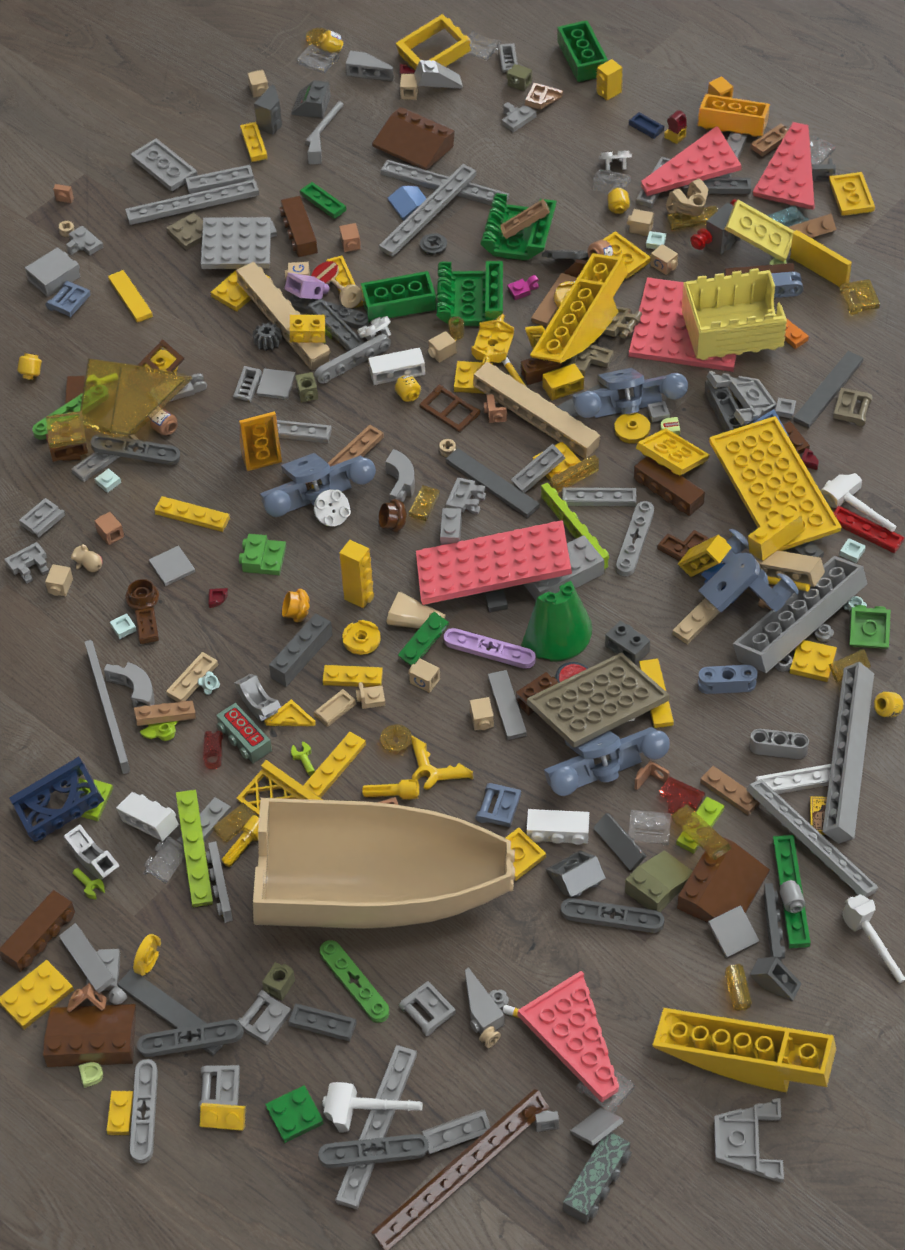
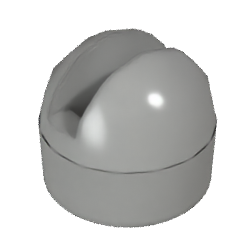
M117 986L109 993V1001L114 1005H119L127 999L126 993Z

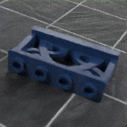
M80 757L68 762L9 798L27 834L34 842L44 839L48 834L61 829L68 822L79 818L83 813L96 808L104 801L88 768ZM84 775L87 782L79 783V777ZM89 788L91 793L86 794L84 791H79V789ZM55 791L69 793L62 809L45 808L50 801L51 793ZM29 807L33 811L27 817L24 809ZM37 814H39V815L37 816V818H36V822H37L38 824L35 825V826H32V820H33V818H34Z

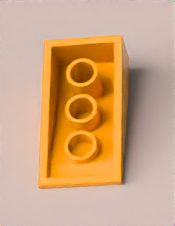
M275 411L239 421L241 455L247 471L282 462Z

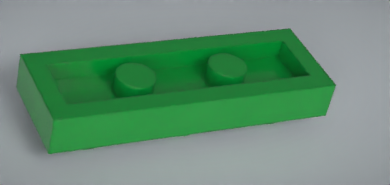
M313 182L300 190L301 196L333 219L346 211V205Z
M433 611L400 651L398 657L409 666L416 664L449 626V622Z

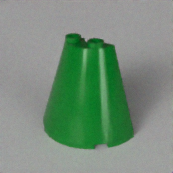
M572 581L559 586L560 591L558 593L548 591L537 597L521 647L532 650L537 659H550V662L565 661L579 655L590 643L592 622Z

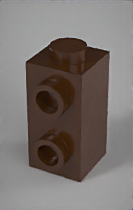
M538 358L521 361V375L527 385L543 381V374L562 368V363Z
M545 672L516 692L518 706L529 716L535 711L527 705V698L559 682L555 677H551Z

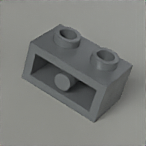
M619 621L605 634V646L616 654L623 653L635 665L650 652V640L622 621Z

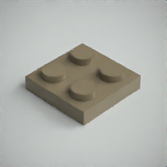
M195 213L166 227L167 233L185 250L202 242L203 220Z

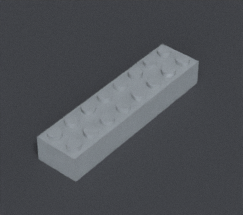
M833 556L823 565L825 573L815 587L810 586L808 592L798 590V595L794 593L777 612L771 610L733 643L737 660L767 673L867 585L863 566Z

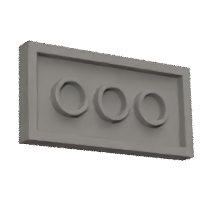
M157 138L131 153L132 160L170 191L185 184V178L198 176L197 171Z

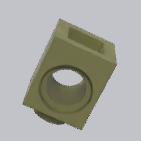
M514 64L506 74L508 86L525 91L532 83V69Z
M313 372L295 375L296 388L301 403L318 399L317 385Z
M275 962L262 982L264 991L283 1001L295 982L294 971L288 965H280ZM279 978H283V979H284V980H282V981H276V980L279 979Z

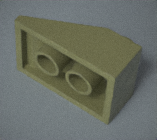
M664 850L638 866L625 879V893L646 909L661 912L681 892L693 871Z

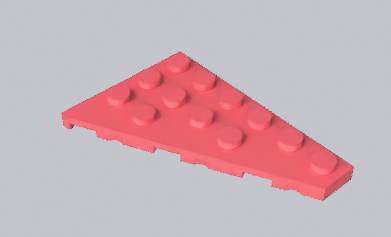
M792 123L754 188L753 196L814 210L808 125Z
M715 127L643 179L641 186L645 194L650 196L690 185L696 179L704 181L740 171L741 164L719 127Z
M580 971L519 1009L517 1016L603 1102L618 1092L619 1085L617 1078L614 1076L613 1065H611L608 1057V1049L601 1034L602 1030L596 1018L593 1001L589 996L590 992L585 983L584 973Z

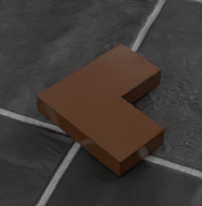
M693 530L683 542L668 533L657 545V549L681 561L690 548L710 538Z

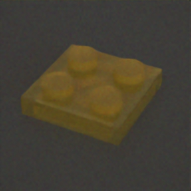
M82 411L46 416L50 448L86 443Z

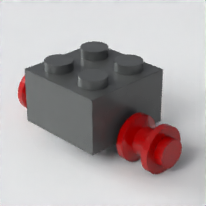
M732 200L730 203L727 202L707 220L706 229L701 228L697 234L691 236L690 241L693 248L703 250L707 246L715 252L723 254L736 241L741 239L725 230L737 200Z

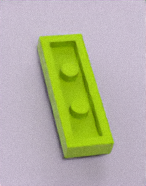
M706 797L677 839L676 845L694 854L724 811L725 805Z

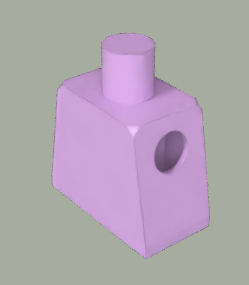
M288 273L285 290L300 298L321 299L323 294L329 292V285L313 276Z

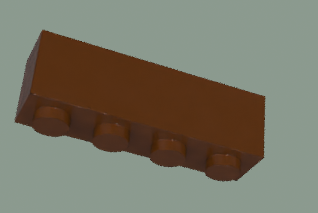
M296 196L282 199L279 212L280 216L284 217V227L288 228L289 240L292 239V250L296 251L298 257L318 253L317 241L301 197Z
M646 456L634 466V479L638 483H642L653 493L658 494L666 502L671 503L688 516H691L704 504L705 492L681 475L674 474L669 468L659 465L651 457Z
M53 890L0 947L1 959L21 973L25 967L30 966L33 958L46 948L47 943L59 934L63 925L73 918L75 913L73 903Z

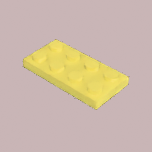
M737 200L725 227L726 231L778 260L784 262L787 259L794 231L742 201Z

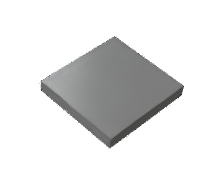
M264 368L257 396L288 400L295 372Z
M179 546L149 559V563L165 586L195 572V568Z
M741 905L707 922L726 958L759 942Z
M600 1107L570 1131L572 1135L591 1145H595L624 1121L621 1117Z

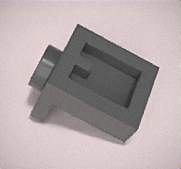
M828 158V164L812 166L813 182L829 181V176L836 174V165L833 164L832 158Z

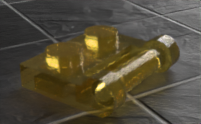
M870 279L840 285L839 289L844 294L849 306L848 311L850 315H855L860 311L880 308V302ZM854 290L859 303L855 304L850 291Z

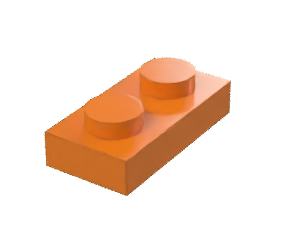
M787 319L785 341L797 349L808 341L809 336Z

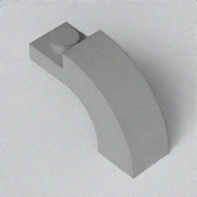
M393 449L385 462L386 474L392 475L398 480L390 493V501L398 499L404 502L406 496L412 497L414 494V468L404 454Z
M129 662L125 668L119 665L106 664L104 669L106 681L127 686L134 691L131 696L133 707L154 705L152 684L144 670Z
M249 674L234 682L244 703L257 719L263 721L278 713L277 709L281 708L279 701L267 695L256 675Z
M80 824L63 836V839L74 851L78 861L96 878L103 879L119 867V864L108 850H101Z

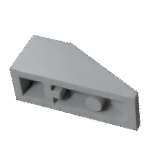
M350 51L346 61L347 76L386 81L394 80L392 66L365 52Z
M419 61L414 73L418 86L463 88L459 74L436 61Z
M469 968L465 969V981L471 1016L470 1024L476 1033L482 1034L490 1026H493L495 1030L504 1026V1013Z

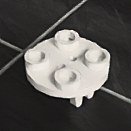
M618 151V155H613V152H602L599 159H605L606 171H610L612 159L619 158V161H622V170H625L626 158L632 157V154H629V151Z
M387 316L371 321L372 325L368 327L363 326L357 330L359 337H366L369 341L375 338L376 332L379 330L382 334L390 336L391 333L387 326L391 322Z
M330 489L323 491L314 502L315 516L319 522L326 526L342 524L351 512L348 499L339 490Z

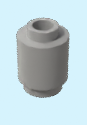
M792 880L781 884L780 895L785 910L792 913L800 912L805 906L800 886Z

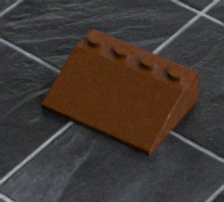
M400 107L391 114L373 141L372 147L427 170L454 147V130Z
M715 833L678 896L677 909L705 922L740 905L746 914L770 869L735 842Z
M136 1004L105 1005L103 1010H100L97 1006H77L71 1012L67 1010L68 1007H53L50 1009L43 1057L47 1067L79 1066L89 1062H96L99 1065L133 1064Z

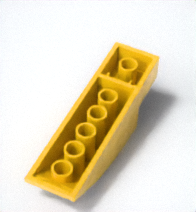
M592 253L531 352L530 356L532 358L562 363L584 351L605 331L613 318L618 314L613 297L628 274L623 258Z
M663 1008L653 1042L654 1048L699 1068L744 1083L787 1093L789 1081L827 1087L836 1052L834 1035Z

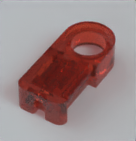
M212 731L205 732L203 759L208 769H217L222 764V731H216L215 733H212ZM211 756L218 757L216 762L211 763L207 761Z

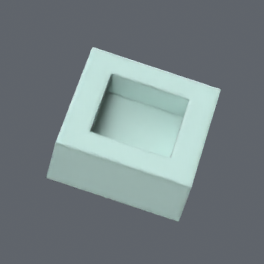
M649 231L646 248L657 249L660 245H664L666 234Z
M108 468L95 478V483L108 493L121 483V479Z
M848 538L840 550L839 556L857 563L866 546Z
M127 613L110 621V625L119 639L137 631L136 626Z

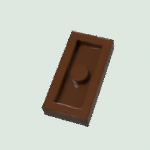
M791 421L783 424L798 454L804 453L805 448H810V445Z

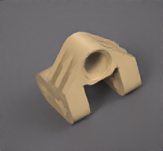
M696 179L690 183L687 197L680 189L671 191L666 203L668 213L671 216L679 213L700 216L703 212L709 189L701 179Z

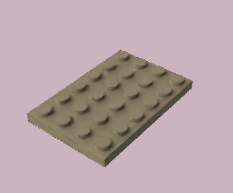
M619 653L527 698V705L575 748L669 701L670 695L623 653Z

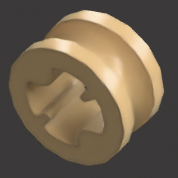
M71 221L61 222L59 224L60 235L69 237V233L74 231V224Z
M444 439L440 442L439 447L442 456L448 457L456 450V444L453 440Z
M490 1026L481 1034L479 1040L482 1043L485 1042V1046L490 1048L500 1039L501 1034L498 1031L495 1032V1028Z

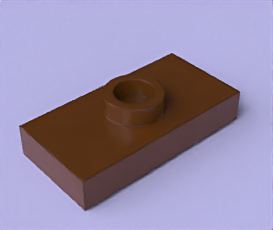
M154 607L135 610L140 644L159 641Z

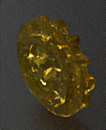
M324 28L311 29L306 34V41L314 47L320 46L319 37L328 30Z
M390 725L382 731L380 742L384 749L399 753L400 750H406L411 745L412 735L410 730L403 725ZM394 734H396V737H398L399 739L398 743L394 741Z

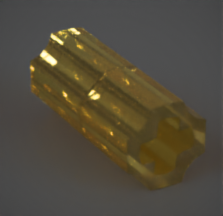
M730 965L725 968V975L733 1009L736 1011L747 1010L751 1007L752 1002L743 965Z

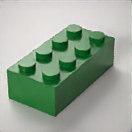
M588 20L557 27V42L577 82L597 78V67L608 62V59Z
M428 271L361 283L362 300L369 322L379 317L387 316L388 318L436 310V294Z

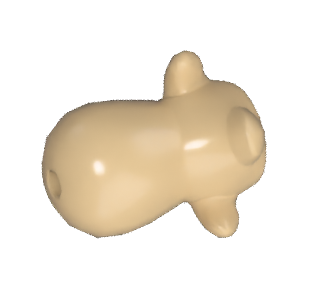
M84 544L76 547L71 555V559L77 562L76 569L81 568L83 565L88 571L96 572L103 563L101 556L93 551H88L87 546Z

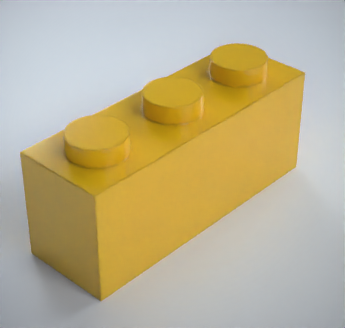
M789 506L748 535L749 552L764 561L804 531L802 514Z
M718 534L690 548L678 565L692 577L719 564L732 547Z

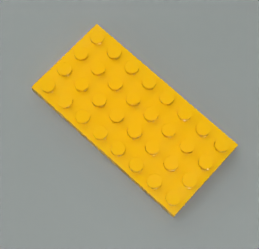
M776 416L709 437L710 445L758 528L788 506L802 514L804 531L777 551H783L841 531V525Z

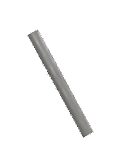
M341 101L337 102L316 129L320 133L343 107ZM314 131L305 141V144L310 146Z

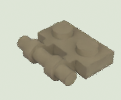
M617 307L618 314L602 334L617 336L619 332H622L620 334L621 338L626 339L633 332L634 326L640 322L642 313L636 311L635 314H632L630 308Z

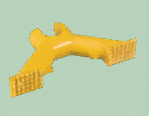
M411 736V743L419 767L413 773L412 779L419 780L423 776L429 777L424 784V789H431L438 780L471 778L473 780V771L462 766L460 763L456 767L449 765L447 768L438 769L430 765L428 757L431 754L427 752L426 743Z

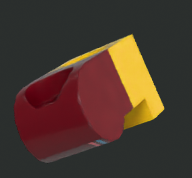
M677 110L667 119L669 128L664 132V138L675 144H678L686 137L687 118L680 110Z

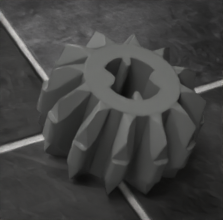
M270 322L268 324L262 323L261 326H256V329L253 330V342L258 349L264 348L265 351L267 349L273 351L274 347H279V343H282V332L276 324L271 325Z

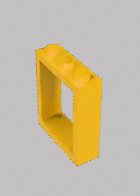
M442 14L396 42L398 54L416 71L420 59L411 49L441 30L445 29L458 42L428 61H436L446 67L471 51V41L467 35L464 36L459 27L453 25L450 18L447 19Z

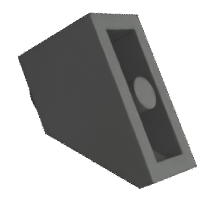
M777 957L758 958L750 973V976L763 989L790 1001L794 1000L802 984Z

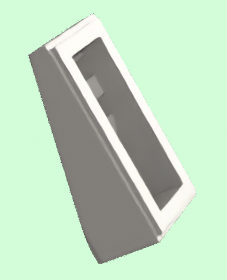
M498 45L502 73H507L512 68L509 66L517 64L515 45Z
M318 129L314 131L307 152L309 164H321L322 162L321 140Z
M244 366L233 397L251 402L262 377L261 370ZM240 392L248 393V396L241 395Z

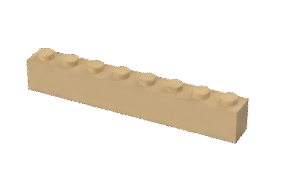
M255 262L237 269V282L271 323L276 324L280 328L282 336L311 370H314L329 362L330 349L326 344L290 342V315L301 314L299 311H295L288 299L284 298L281 290L274 286L273 281L264 274L263 269L258 267Z
M486 362L474 373V387L486 395L494 394V400L558 442L563 441L570 450L584 459H587L599 447L600 435L595 430L588 428L581 421L576 420L567 412L556 407L552 402H548L538 393L533 392L524 384L519 383L510 375L499 370L498 367Z

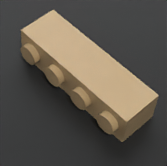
M776 551L764 561L754 556L759 562L760 568L765 571L767 576L779 578L777 574L782 573L793 581L810 584L811 587H815L825 573L822 560L819 557Z

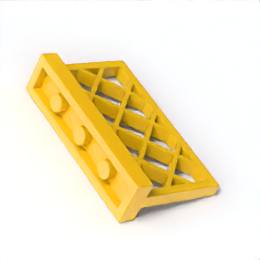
M267 760L261 765L262 770L236 798L237 801L258 816L260 814L261 801L259 792L270 790V798H274L273 790L283 789L284 796L277 798L322 800ZM263 777L269 779L270 786L259 787L258 782ZM250 793H256L257 801L248 802L244 798Z

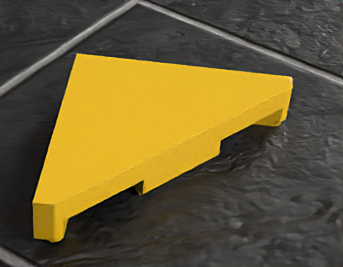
M292 699L279 708L278 713L264 720L266 726L316 725L315 720Z

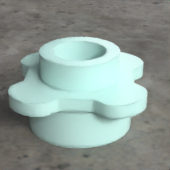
M853 596L848 603L844 604V609L849 611L855 605H865L867 607V604L859 596Z
M210 671L206 672L203 678L198 679V684L203 687L204 693L208 695L212 693L213 689L220 686L218 678Z

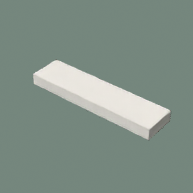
M831 764L757 776L755 781L762 779L777 794L828 786Z

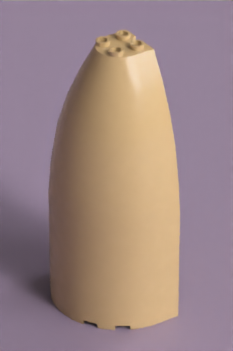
M261 798L258 828L259 858L258 867L255 868L253 920L255 925L366 929L429 923L458 915L483 905L509 891H513L515 850L511 849V841L462 819L431 810L375 802Z

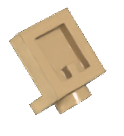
M363 682L359 683L356 697L357 702L361 701L362 709L385 706L383 686L363 688Z

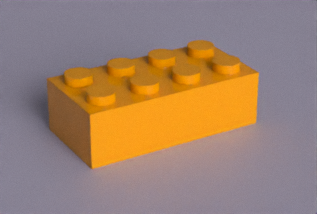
M705 94L699 109L698 126L704 129L719 127L720 131L745 133L754 137L763 136L768 122L770 104Z

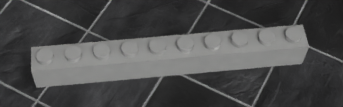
M861 662L844 667L824 817L823 833L838 844L855 837L874 673Z

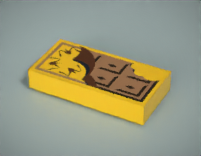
M810 796V824L821 835H826L823 833L827 797Z

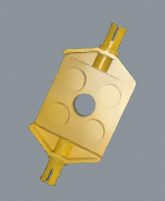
M501 314L496 320L480 322V329L475 344L471 347V354L477 360H482L481 367L486 362L500 363L507 357L514 336V327L503 322L504 314Z

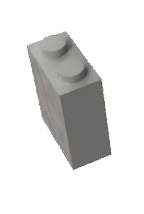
M58 247L25 267L27 279L47 297L62 289L66 281L73 282L81 277L79 272L80 266L77 261H73L66 252H62Z

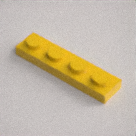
M163 496L154 509L156 515L220 532L224 531L230 520L228 513Z
M349 732L303 786L321 798L366 746V740Z

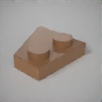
M533 83L525 105L534 109H542L562 98L563 91Z

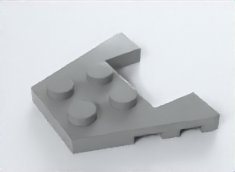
M709 371L706 376L714 388L729 386L734 396L740 401L744 409H737L734 416L741 426H745L772 411L777 405L759 379L743 376L732 378L729 374L725 373L720 376L715 375L716 373L713 371Z
M780 1098L773 1099L772 1102L766 1104L759 1103L752 1108L738 1109L714 1117L715 1161L783 1183V1160L759 1159L758 1120L781 1121Z

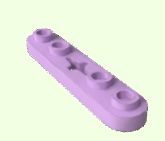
M456 628L448 629L444 633V643L449 648L525 669L534 666L536 661L535 653L528 648ZM489 646H492L493 649H490L489 651L486 650V648H489Z

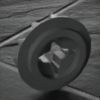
M431 233L425 235L420 241V247L422 251H426L427 255L433 253V255L435 253L441 254L442 251L446 250L447 240L443 235Z

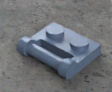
M66 281L63 284V288L52 300H48L45 305L51 311L56 310L71 317L90 297V290Z
M488 783L485 788L486 794L481 809L477 812L475 819L480 823L489 822L511 827L521 797V790ZM499 794L493 813H488L493 795Z

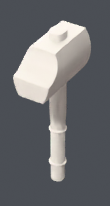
M856 473L838 475L832 481L829 480L824 488H822L821 493L829 506L837 508L838 505L840 506L847 502L891 532L896 529V526L888 519H885L853 496L861 489L862 479Z
M861 894L854 898H848L845 901L846 906L842 912L845 923L853 931L861 928L864 930L878 951V954H880L890 969L891 974H893L899 984L905 981L904 975L869 922L875 912L873 899L870 900Z
M343 1082L330 1083L328 1094L323 1098L324 1114L328 1120L335 1124L339 1132L349 1131L354 1108L422 1110V1102L356 1098L357 1091L354 1085Z

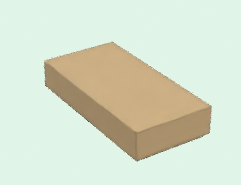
M342 689L314 711V715L328 727L354 707L356 700Z

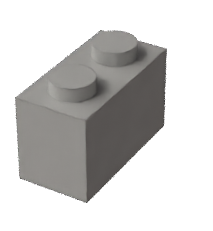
M460 508L442 509L441 545L458 543L460 541L462 526Z

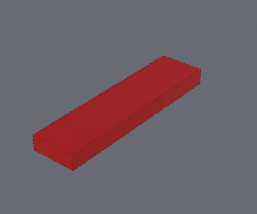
M839 505L833 512L841 528L892 553H896L904 542L903 536L891 532Z

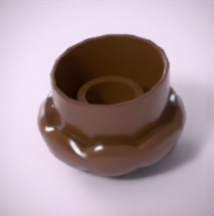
M392 499L389 503H383L378 516L380 527L391 529L393 532L400 531L406 524L407 512L405 505L398 499Z
M138 579L128 586L125 600L133 610L151 608L158 603L159 591L151 581Z

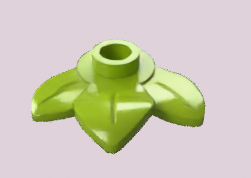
M178 721L148 724L149 726L141 730L140 734L148 739L159 737L162 741H169L175 736V725Z

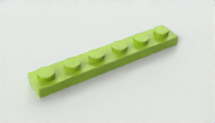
M548 483L541 485V498L560 521L563 520L564 526L575 539L583 535L588 539L604 559V569L608 568L609 554L606 549H602L596 537H592L586 525L578 520L576 513L568 508L566 501L558 496L555 488H552Z
M196 790L176 792L192 907L213 905Z

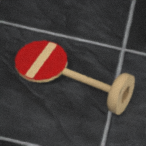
M326 261L318 265L313 270L311 276L325 282V284L332 282L341 290L339 300L344 307L353 308L359 304L362 299L361 289L353 284L343 287L335 280L339 272L336 262Z

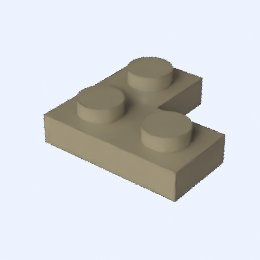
M590 345L581 353L573 356L569 365L575 363L582 375L586 374L591 363L608 368L614 356V351Z

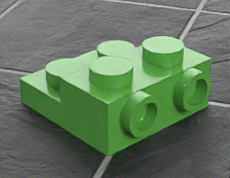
M248 534V538L243 539L242 548L244 553H240L239 564H242L243 572L280 575L286 542L267 540V535Z
M855 605V607H852L850 610L849 646L888 649L891 610L883 606H876L874 609L866 608L865 605Z

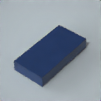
M640 112L629 120L630 126L653 139L664 131L662 124Z

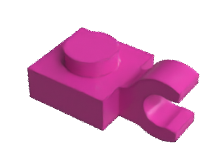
M533 275L526 282L521 279L507 285L508 291L514 300L531 295L530 290L539 288L537 283L539 279L536 275Z

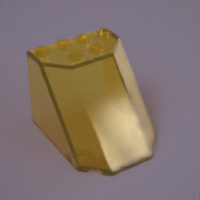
M88 358L78 422L85 424V428L109 434L112 437L120 438V436L128 437V435H134L192 380V376L153 367Z

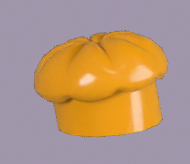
M298 589L296 592H287L282 606L283 617L292 618L296 623L302 622L306 618L310 608V599L305 590Z

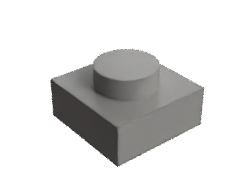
M778 398L775 410L777 415L793 419L796 401Z
M665 401L647 405L652 422L670 418Z
M547 1110L536 1114L537 1132L559 1129L558 1112Z

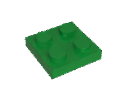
M305 1085L265 1104L284 1143L324 1124Z

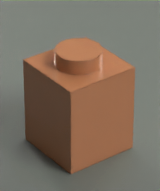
M356 223L339 226L344 252L361 249Z
M111 512L94 520L97 533L108 545L124 537L122 525Z

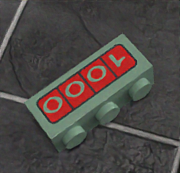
M236 703L216 715L218 730L228 736L230 743L240 749V753L245 759L248 758L252 763H255L272 751L270 739Z

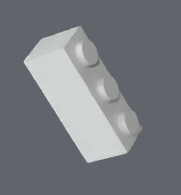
M420 348L368 358L369 371L374 385L397 381L399 377L406 375L413 377L425 375V362Z
M131 792L116 807L123 822L161 841L179 825L175 818L176 814L171 808H165L158 802H152L144 795H138L134 792Z
M528 809L527 836L534 842L588 844L589 812Z

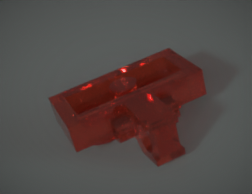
M670 776L660 790V795L667 798V803L670 804L667 815L673 818L677 815L679 809L684 810L687 807L696 811L705 798V792Z

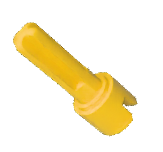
M404 779L399 784L364 785L362 794L364 797L400 796L402 800L418 799L419 782L418 779Z
M252 815L242 827L243 834L222 858V863L225 866L231 867L252 840L258 841L259 817Z

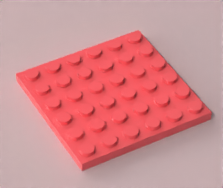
M647 277L639 309L642 316L638 325H635L629 357L733 372L736 354H727L724 357L713 356L708 357L706 360L696 359L682 314L683 282Z

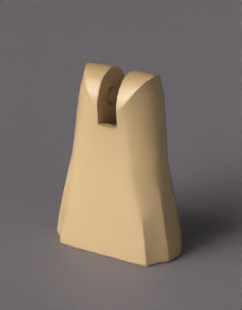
M398 592L388 612L387 624L419 629L433 611L444 619L446 615L429 606L422 605L419 601L402 592Z

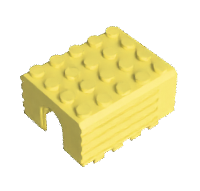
M759 268L750 269L749 273L741 274V271L732 272L731 276H724V273L715 274V278L707 279V276H699L695 281L683 282L682 314L696 359L706 360L708 357L741 355L743 352L752 351L756 353L763 349L776 350L778 347H784L787 319L780 302L777 305V314L775 315V284L770 270L759 272Z

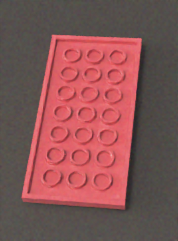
M563 520L416 551L422 605L572 574Z

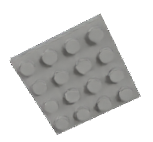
M271 217L203 218L201 269H239L252 262H255L262 269H270Z

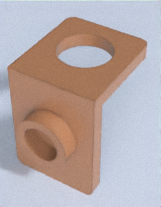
M650 760L644 768H640L637 772L635 789L638 790L650 775L667 784L670 772ZM656 770L662 772L664 777L659 775Z
M89 983L83 989H77L73 993L67 1010L71 1012L86 998L100 1010L105 1009L107 998L101 992L98 993L93 985ZM94 994L99 997L100 1002L94 997Z

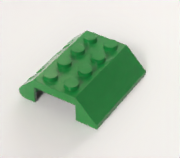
M495 194L485 225L486 232L483 233L481 239V246L496 257L528 261L545 249L557 201L544 199L550 213L544 218L538 219L529 227L520 230L516 235L506 239L500 225L529 207L508 205L507 194Z
M451 261L438 263L439 279L437 280L438 304L436 315L439 319L450 326H480V322L494 320L503 314V261H486V271H452Z

